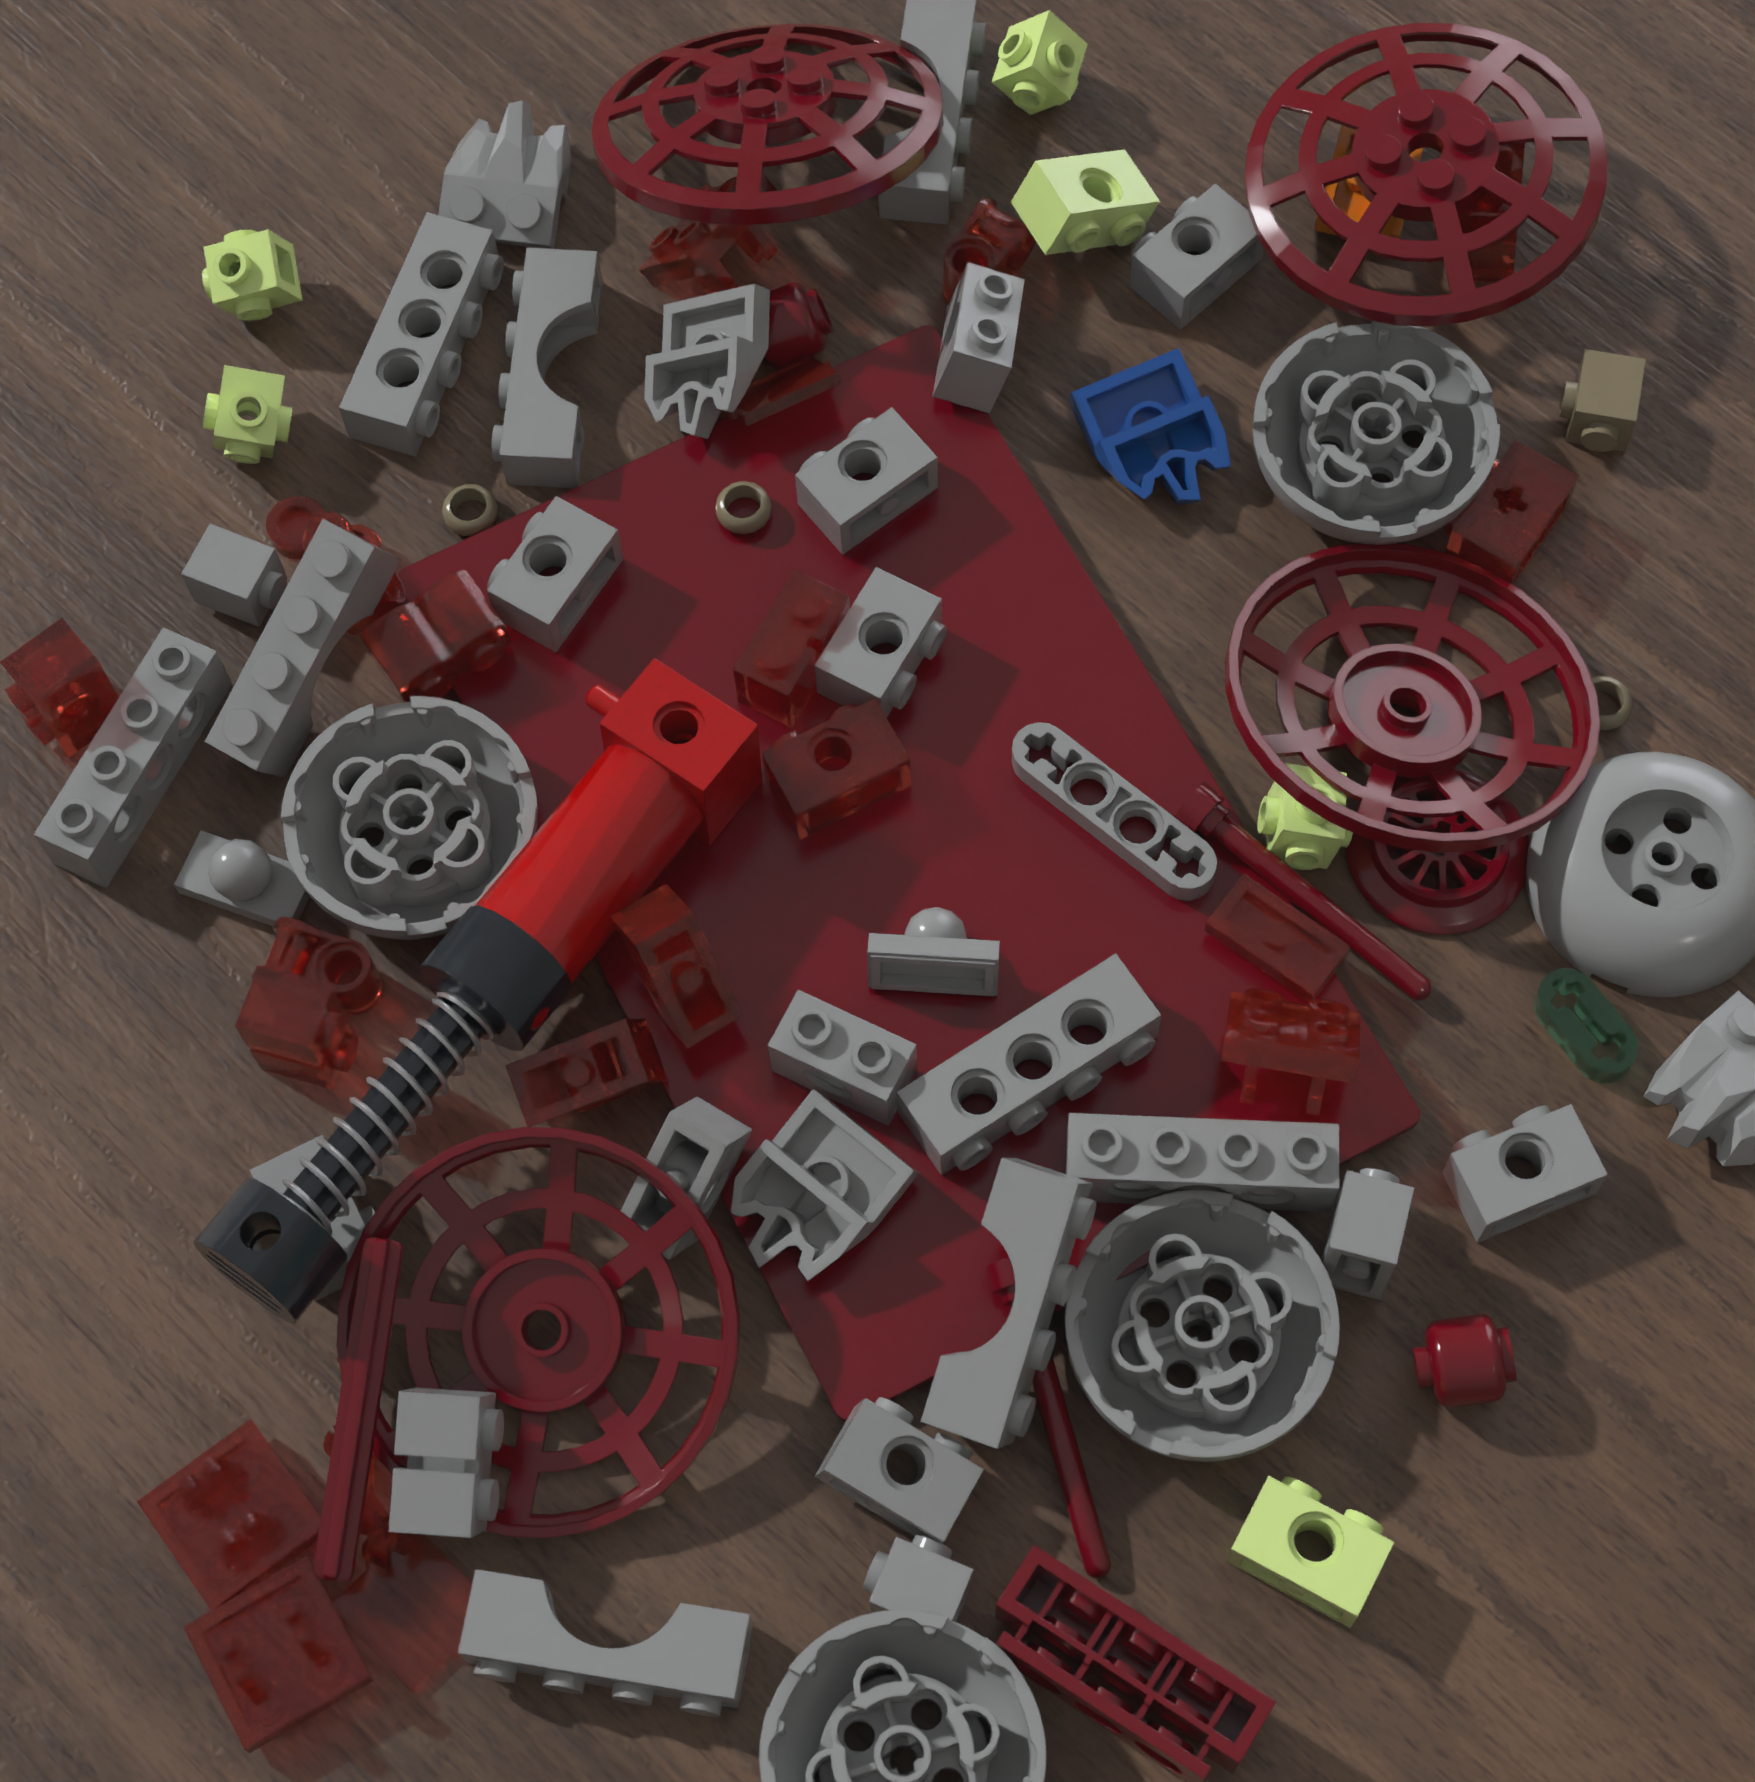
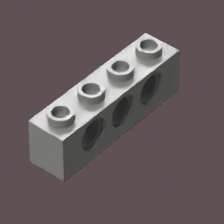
M429 212L426 213L339 406L349 438L416 457L424 437L430 438L433 435L439 421V402L446 387L452 388L459 377L462 361L460 354L467 338H475L479 331L483 316V301L488 290L494 291L498 287L502 277L504 260L502 256L498 255L493 230ZM447 285H455L454 287L449 289H441L442 287ZM426 333H435L427 338H418ZM407 381H413V382H414V383H412L411 385H409V386H407V387H402V388L396 387V386H398L399 384H401V383H403V382H407Z
M164 627L161 629L34 833L35 838L54 865L106 889L108 888L232 685L216 650Z
M1115 953L897 1091L898 1114L941 1175L955 1166L960 1171L967 1170L987 1157L993 1149L991 1143L1008 1132L1013 1131L1015 1135H1021L1038 1125L1048 1114L1046 1108L1067 1095L1072 1101L1090 1092L1102 1080L1100 1074L1119 1061L1128 1066L1146 1056L1156 1045L1154 1039L1158 1037L1161 1014ZM1090 1025L1099 1029L1104 1037L1095 1044L1086 1045L1075 1041L1071 1037L1070 1032L1078 1026ZM1035 1059L1046 1064L1050 1071L1040 1079L1031 1080L1019 1075L1015 1068L1022 1061ZM983 1094L990 1097L996 1105L985 1114L974 1115L965 1111L960 1103L969 1095Z
M1069 1113L1066 1142V1174L1093 1183L1088 1199L1101 1203L1139 1204L1168 1193L1207 1190L1233 1194V1199L1251 1204L1259 1209L1331 1212L1339 1191V1124Z

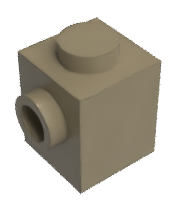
M1585 349L1575 382L1565 381L1558 417L1569 418L1565 442L1582 444L1587 449L1598 452L1610 450L1626 451L1637 422L1646 359Z

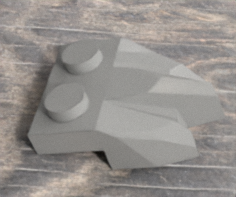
M524 100L508 103L498 134L493 133L487 121L479 118L459 142L445 169L438 215L491 229L497 244L554 249L561 198L567 197L572 161L568 127L566 125L550 126L544 135L535 136L530 103Z
M750 284L664 304L662 353L646 356L644 399L656 422L679 411L680 431L708 439L721 410L734 412L768 350L769 289L757 284Z
M1739 990L1707 1017L1661 1065L1643 1096L1656 1105L1671 1103L1677 1107L1679 1116L1667 1137L1668 1140L1689 1149L1705 1138L1710 1137L1717 1144L1716 1158L1722 1166L1753 1165L1755 1163V1005Z
M812 1089L772 1141L765 1139L735 1177L731 1214L744 1217L759 1213L765 1218L748 1247L759 1268L789 1246L797 1245L802 1251L798 1268L807 1281H809L864 1240L880 1224L919 1172L822 1093Z

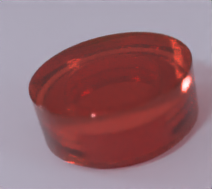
M293 496L283 499L271 509L267 517L266 529L272 545L278 553L290 559H302L322 519L327 521L328 519L322 506L315 500L304 496Z

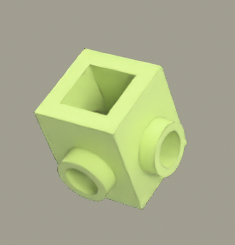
M1050 10L1009 27L1006 38L998 51L999 60L992 83L1012 99L1016 106L1025 110L1029 115L1053 106L1062 105L1066 101L1071 100L1072 95L1076 91L1078 86L1077 77L1088 43Z
M269 229L259 232L255 230L233 231L224 236L223 242L203 247L207 266L202 272L205 291L214 305L237 316L239 320L253 321L264 319L272 314L273 308L302 301L293 244Z
M224 365L220 395L208 393L204 413L203 429L214 430L213 449L224 450L223 456L226 459L240 463L257 464L260 462V457L273 459L275 441L288 442L293 407L281 406L284 375ZM251 416L254 418V420L248 421L242 419L241 417Z
M1285 763L1308 785L1337 804L1346 807V795L1325 782L1310 767ZM1275 781L1268 792V796H1264L1262 799L1257 821L1258 833L1266 835V848L1288 866L1299 870L1327 869L1339 849L1349 846L1353 832L1330 823L1296 801Z

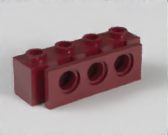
M1033 1545L996 1603L995 1618L1017 1632L1015 1637L1004 1631L996 1645L1012 1660L1020 1673L1186 1782H1203L1211 1769V1766L1203 1762L1205 1757L1234 1774L1276 1704V1701L1035 1545ZM1030 1634H1033L1081 1667L1077 1673H1074L1066 1663L1037 1644L1028 1643L1025 1640L1029 1638ZM1091 1672L1141 1705V1708L1135 1713L1127 1703L1115 1694L1094 1682L1086 1681L1085 1678ZM1149 1711L1202 1745L1199 1753H1196L1189 1744L1165 1727L1144 1719Z

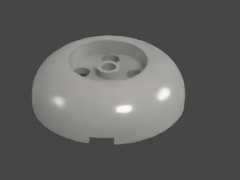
M1372 321L1371 324L1350 325L1339 328L1337 322L1325 325L1306 334L1290 345L1275 360L1261 383L1253 415V441L1258 464L1266 482L1279 501L1294 516L1321 533L1347 542L1372 545L1396 544L1424 537L1439 530L1464 512L1478 496L1492 471L1500 440V424L1497 423V416L1491 399L1493 391L1479 367L1466 353L1445 337L1422 326L1392 325ZM1408 431H1418L1423 441L1419 448H1412L1403 442L1402 435ZM1326 441H1332L1334 443H1337L1341 447L1342 452L1337 448L1336 445H1325L1321 443ZM1383 473L1392 482L1379 483L1372 479V474Z
M410 696L411 702L395 703L374 708L372 703L343 716L324 730L305 750L298 760L285 789L281 811L287 858L297 879L309 896L324 911L350 928L366 934L397 940H416L447 934L467 909L478 903L537 831L538 807L536 791L530 770L518 746L497 723L484 714L466 705L442 698ZM422 784V790L407 788L397 791L403 787ZM456 811L470 813L471 816L457 821L454 831L446 826L447 819L452 813ZM369 827H377L384 832V838L378 846L371 847L364 838H359L362 831ZM427 859L433 863L432 868L426 873L420 875L408 874L410 866L417 860Z
M1636 752L1608 758L1591 765L1581 787L1563 811L1540 829L1532 832L1528 843L1525 886L1531 910L1543 934L1555 950L1577 970L1588 977L1593 973L1611 983L1628 988L1626 993L1647 997L1691 995L1713 988L1732 978L1755 958V799L1740 784L1717 768L1682 755L1663 752ZM1671 818L1678 820L1684 824L1688 831L1682 834L1672 833L1664 825L1663 819ZM1624 837H1627L1630 841L1631 850L1621 855L1612 853L1605 845V842L1615 844ZM1701 868L1703 880L1714 886V888L1705 890L1697 887L1692 882L1691 872ZM1632 893L1643 900L1658 902V906L1653 907L1633 898Z
M1190 1190L1168 1193L1141 1202L1117 1216L1102 1229L1086 1249L1085 1255L1076 1270L1074 1284L1066 1301L1065 1334L1069 1359L1080 1387L1092 1406L1115 1430L1137 1445L1160 1455L1185 1461L1213 1462L1235 1459L1255 1453L1286 1436L1307 1416L1322 1395L1329 1381L1339 1345L1340 1322L1335 1291L1327 1270L1310 1243L1296 1228L1275 1212L1271 1211L1269 1214L1251 1204L1233 1199V1194L1219 1191ZM1150 1251L1146 1267L1116 1280L1129 1264ZM1210 1279L1217 1280L1230 1286L1232 1295L1228 1301L1221 1303L1217 1299L1203 1294L1204 1284ZM1150 1302L1163 1304L1169 1311L1170 1318L1168 1322L1162 1327H1149L1147 1320L1140 1315L1144 1305ZM1192 1326H1203L1210 1332L1211 1340L1199 1342L1197 1336L1190 1338L1186 1331ZM1242 1339L1252 1342L1258 1351L1257 1360L1254 1363L1240 1361L1238 1364L1235 1363L1229 1354L1231 1344ZM1182 1363L1188 1365L1195 1373V1383L1190 1388L1184 1389L1173 1386L1167 1381L1166 1372L1174 1364Z
M905 1609L878 1611L858 1616L825 1632L802 1651L789 1666V1671L777 1688L763 1721L759 1754L761 1782H933L936 1774L944 1769L958 1772L963 1782H1044L1046 1743L1044 1728L1038 1706L1023 1675L1012 1660L990 1639L984 1638L966 1626L949 1620L947 1616L933 1612ZM924 1700L935 1702L942 1711L941 1722L932 1730L919 1729L911 1719L914 1706ZM855 1722L867 1723L875 1733L872 1746L863 1752L852 1751L844 1742L845 1730ZM908 1749L916 1755L917 1760L914 1762L913 1771L908 1774H900L897 1768L892 1769L890 1759L897 1750Z

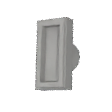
M202 830L174 883L175 888L180 894L292 934L310 898L297 879L289 861L267 854L262 847L251 840L234 839L230 841Z
M939 907L923 909L911 917L904 935L869 933L867 950L868 988L997 996L1000 941L967 939V932L962 920L952 911Z

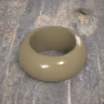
M740 481L732 483L722 490L717 497L715 510L717 519L725 529L732 533L745 535L754 533L765 526L770 519L772 505L770 497L763 487L754 482ZM738 498H752L759 503V510L751 517L737 518L727 511L730 503Z
M465 484L455 488L447 495L443 502L442 515L445 524L454 533L461 536L471 537L491 528L497 519L498 505L494 495L487 488L477 484ZM469 500H477L486 505L484 513L471 521L461 520L454 515L457 507Z
M1596 676L1591 678L1596 692H1605L1612 695L1619 705V711L1615 714H1599V731H1610L1620 727L1627 721L1632 711V697L1628 689L1620 681L1612 677Z

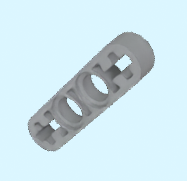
M1037 722L1026 725L1018 731L1013 740L1012 766L1015 774L1021 781L1168 895L1178 900L1190 901L1201 898L1209 892L1215 879L1217 858L1212 847L1204 839L1059 728L1049 723ZM1046 745L1051 747L1052 763L1064 772L1059 784H1055L1057 768L1047 760L1041 758L1034 764L1029 762L1030 746L1038 751ZM1070 762L1074 763L1069 768H1067ZM1094 779L1105 787L1107 795L1100 803L1090 806L1077 802L1072 797L1070 790L1079 780ZM1134 816L1144 817L1154 825L1156 833L1148 842L1141 844L1132 843L1121 835L1119 827L1122 822ZM1166 838H1171L1169 854L1162 850L1157 861L1153 860L1152 858L1159 854L1164 846ZM1174 858L1184 864L1188 863L1192 858L1198 860L1199 877L1192 873L1186 874L1183 878L1176 876L1177 862Z

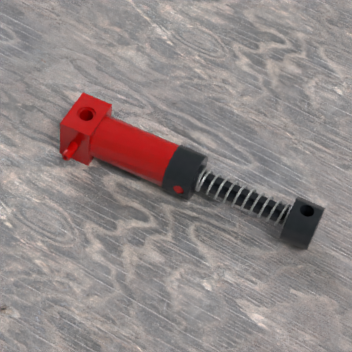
M656 658L650 662L621 698L602 685L593 686L587 693L585 702L589 708L604 717L599 723L604 752L478 903L467 909L421 964L420 975L437 997L432 999V1004L436 1008L434 1013L427 1021L422 1018H416V1024L420 1029L411 1040L404 1037L399 1038L400 1045L404 1049L395 1060L388 1057L383 1058V1063L387 1069L378 1080L366 1077L367 1084L371 1087L361 1100L350 1097V1103L355 1108L344 1121L339 1117H333V1123L338 1128L327 1141L321 1137L316 1138V1142L321 1149L311 1161L306 1158H299V1162L304 1169L293 1182L288 1178H282L283 1184L287 1187L283 1194L256 1179L246 1178L195 1239L194 1246L200 1254L239 1290L272 1314L295 1324L347 1261L346 1252L332 1237L333 1231L330 1221L334 1216L349 1215L347 1200L351 1196L366 1194L364 1180L368 1175H382L383 1166L380 1160L384 1155L393 1156L399 1154L398 1138L401 1135H415L416 1125L414 1119L416 1116L432 1114L433 1108L430 1099L434 1095H448V1077L464 1075L465 1065L463 1059L466 1056L474 1057L480 1055L482 1050L479 1040H491L509 1050L522 1051L569 994L573 982L692 836L710 847L762 783L758 724ZM459 1065V1071H454ZM443 1085V1090L439 1091V1088Z

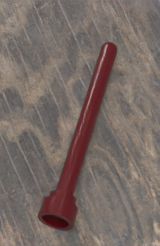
M1205 781L1201 783L1183 803L1174 816L1181 823L1206 840L1211 836L1410 998L1420 1001L1430 995L1432 985L1426 976L1230 819L1228 815L1231 810L1222 804L1225 797Z
M1006 1258L986 1266L993 1294H1000L1003 1305H1010L1012 1309L1015 1297V1276L1010 1258ZM1051 1355L1043 1372L1035 1371L1032 1385L1084 1570L1091 1578L1101 1579L1109 1573L1111 1561L1054 1359Z

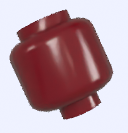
M790 282L770 291L768 350L764 356L767 362L773 368L783 370L823 352L827 344L826 335L833 332V326L818 291L815 288L807 291L798 282Z
M1486 1314L1435 1320L1426 1328L1425 1346L1413 1348L1419 1389L1433 1387L1436 1400L1445 1408L1496 1402L1504 1396L1506 1383L1516 1381L1515 1362L1507 1327L1496 1328L1494 1321Z

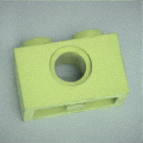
M1125 149L1036 160L1011 201V204L1045 255L1070 251L1079 253L1090 248L1131 244L1144 233L1147 221L1160 203V200Z
M1268 1476L1231 1548L1226 1562L1351 1628L1394 1542L1381 1535L1384 1528L1369 1516L1351 1509H1347L1345 1514L1342 1515L1320 1503L1321 1494L1310 1485L1285 1476L1282 1482ZM1308 1530L1320 1533L1329 1543L1330 1557L1318 1562L1303 1558L1295 1547L1294 1537L1298 1533Z

